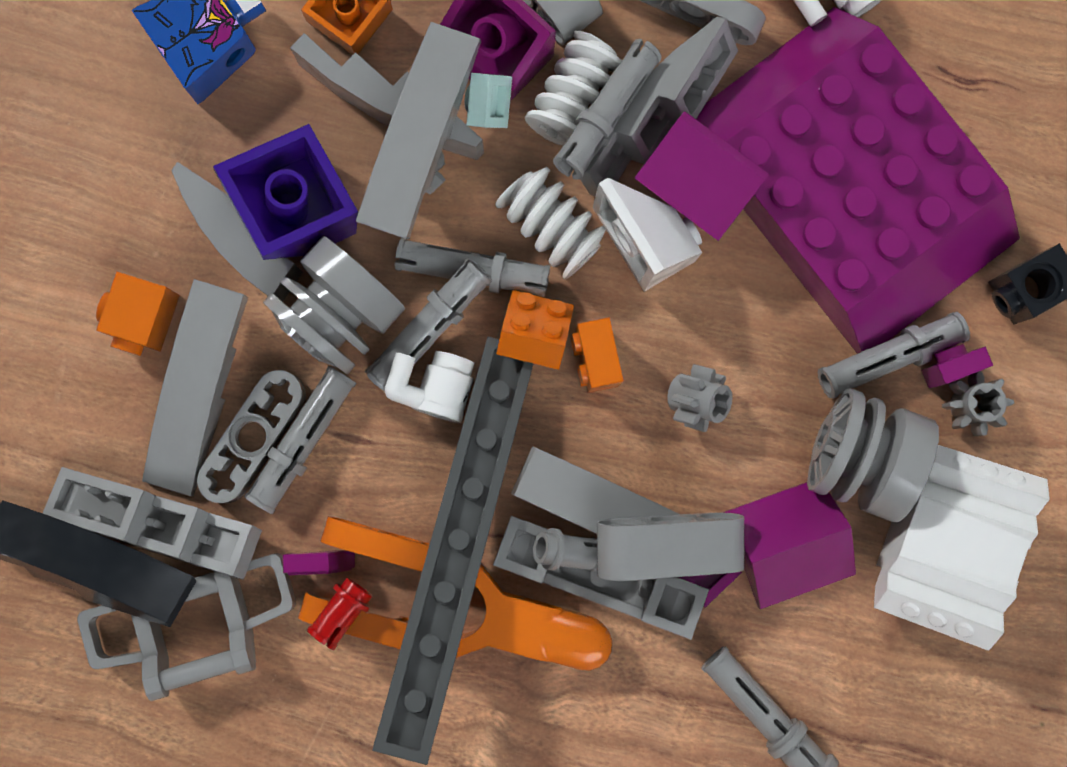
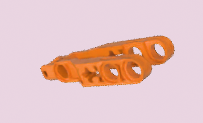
M331 516L327 517L326 526L321 538V542L421 572L430 545L427 542ZM482 564L480 565L475 587L479 589L485 601V619L477 630L465 634L462 633L456 658L489 646L524 657L553 662L586 671L600 668L608 660L612 652V638L609 630L600 620L586 614L503 591ZM305 592L298 619L313 624L329 601ZM361 611L345 634L401 649L409 618L404 616L390 618Z

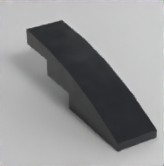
M2 500L0 503V560L24 567L33 577L73 589L87 601L171 627L197 582L193 576L97 533Z

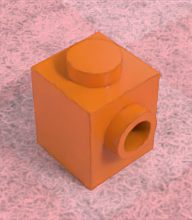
M116 271L110 292L104 293L98 303L96 319L99 323L96 331L113 337L110 347L141 356L144 347L161 352L180 295L165 286Z

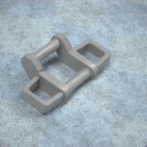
M275 553L251 560L247 571L263 566H271L274 569L282 597L279 606L251 619L249 618L239 578L216 571L195 577L197 582L185 602L219 593L229 629L230 650L169 668L168 652L160 624L131 615L141 651L115 656L106 655L102 649L96 620L103 614L117 610L101 605L84 610L77 617L89 665L94 669H103L142 662V682L146 696L150 701L169 696L172 689L228 672L236 671L239 675L255 670L256 657L252 628L285 614L296 606V598L288 573H283V555Z

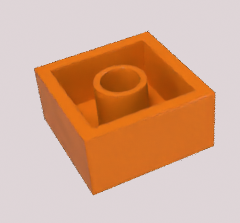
M308 0L301 9L306 22L351 55L355 52L359 54L393 10L391 0Z
M512 290L496 355L559 370L574 305L560 300L532 295L527 292Z
M610 317L577 324L575 333H572L570 340L574 356L580 355L582 364L577 368L580 386H586L588 393L619 387L624 380Z

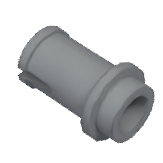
M550 528L546 532H540L537 535L533 546L534 560L550 571H555L561 566L596 572L597 548L595 547H597V538L563 535L560 529Z

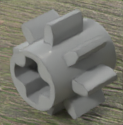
M693 364L691 376L686 374L677 375L671 382L667 395L669 407L676 411L673 417L674 421L684 423V426L702 432L707 431L709 421L714 423L722 422L727 417L732 405L731 389L729 386L724 385L726 376L716 374L715 369Z
M982 371L968 376V385L960 380L951 382L949 387L954 394L950 402L942 404V408L951 410L955 418L952 428L959 429L971 425L973 436L987 435L988 431L987 423L996 428L1006 426L1007 422L1002 415L1007 406L1014 404V400L1006 398L1001 387L1004 384V380L998 379L984 383V375ZM973 396H980L981 400L979 401V403ZM978 406L982 413H976L975 407Z

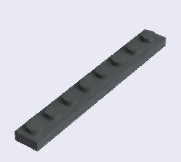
M487 337L372 749L374 752L428 765L534 365L533 363L496 355L499 339Z

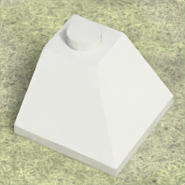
M610 178L598 184L592 208L644 292L694 263L701 255L702 251L698 245L702 244V239L696 226L687 217L682 220L675 208Z

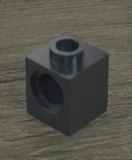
M1060 243L1032 256L988 282L994 291L992 299L999 312L1003 316L1010 318L1013 325L1035 318L1067 299V254ZM1027 276L1032 278L1038 285L1039 294L1037 298L1032 297L1026 290L1025 280Z

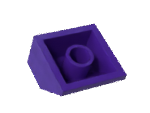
M310 124L213 166L218 179L263 260L304 256L322 235L333 243H337L357 232L356 219L359 212Z

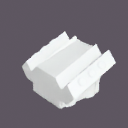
M938 445L931 473L918 501L909 514L900 522H891L876 565L881 567V571L875 585L874 608L989 651L1004 634L1003 613L1017 598L1018 578L1027 551L1031 548L1033 540L1038 535L1036 516L1050 500L1048 480Z

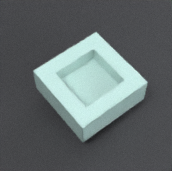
M471 73L470 85L467 87L464 98L467 111V126L508 128L512 76Z

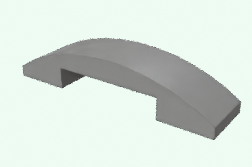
M511 516L495 558L494 566L536 582L551 585L692 640L709 589L678 577L612 581L599 578L597 571L590 572L585 569L561 566L555 571L546 570L542 564L535 562L533 546L537 535L549 529Z

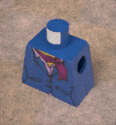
M150 0L131 11L185 90L199 104L254 55L256 48L243 29V26L266 12V9L260 0Z

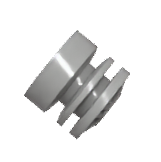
M322 235L300 260L304 269L313 278V283L306 288L293 279L285 277L280 283L298 297L297 301L291 307H288L271 292L263 303L272 311L280 328L319 362L337 367L348 375L356 365L338 350L347 340L365 355L370 349L356 332L358 326L363 322L372 329L384 334L406 308L365 268L335 243Z
M852 388L846 389L836 400L818 431L808 470V489L821 495H826L831 490L833 499L839 502H847L858 490L860 510L891 522H900L912 510L928 481L937 453L939 426L935 420L904 408L896 409L885 421L886 406L883 400L872 398L866 402L862 392Z

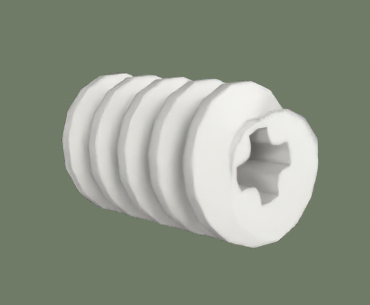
M584 31L574 32L575 40L567 43L564 50L566 58L559 59L555 64L554 71L556 75L548 77L545 81L544 88L547 93L542 92L537 95L534 103L537 110H531L525 116V121L536 133L546 140L562 146L568 141L577 125H574V121L581 111L588 110L589 105H592L600 94L598 89L603 88L611 77L607 73L609 71L614 72L622 61L612 47L600 38Z
M548 167L534 173L529 171L514 181L501 194L495 206L497 208H504L511 205L507 213V219L511 223L525 219L520 230L525 238L540 233L534 245L538 252H544L554 247L548 260L549 264L552 267H557L568 262L562 275L563 279L566 280L575 274L601 247L599 243L606 228L601 226L590 232L585 229L592 214L590 211L577 217L571 214L578 199L574 196L563 202L558 200L564 184L560 181L548 188L544 185L550 172Z

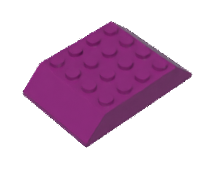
M833 7L826 12L828 16L815 26L810 27L809 25L706 102L696 120L769 174L744 207V211L858 354L866 349L889 341L902 329L1017 242L1020 236L1007 185L878 26Z

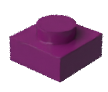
M963 343L934 354L937 364L921 371L928 388H933L993 366L986 346L967 352Z

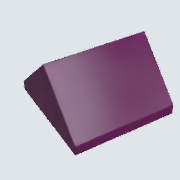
M454 0L440 23L442 26L481 39L471 73L512 76L510 101L554 57L556 30L523 0Z
M684 111L635 176V179L719 241L769 174Z
M807 482L723 512L744 516V570L759 609L856 575L852 527L829 492L826 495H821L810 491Z

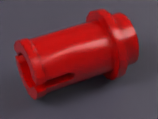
M348 577L342 585L338 583L334 585L333 589L336 593L313 624L307 628V632L323 645L327 643L326 646L331 650L336 649L338 642L361 611L366 613L369 611L370 607L367 604L373 597L367 590Z

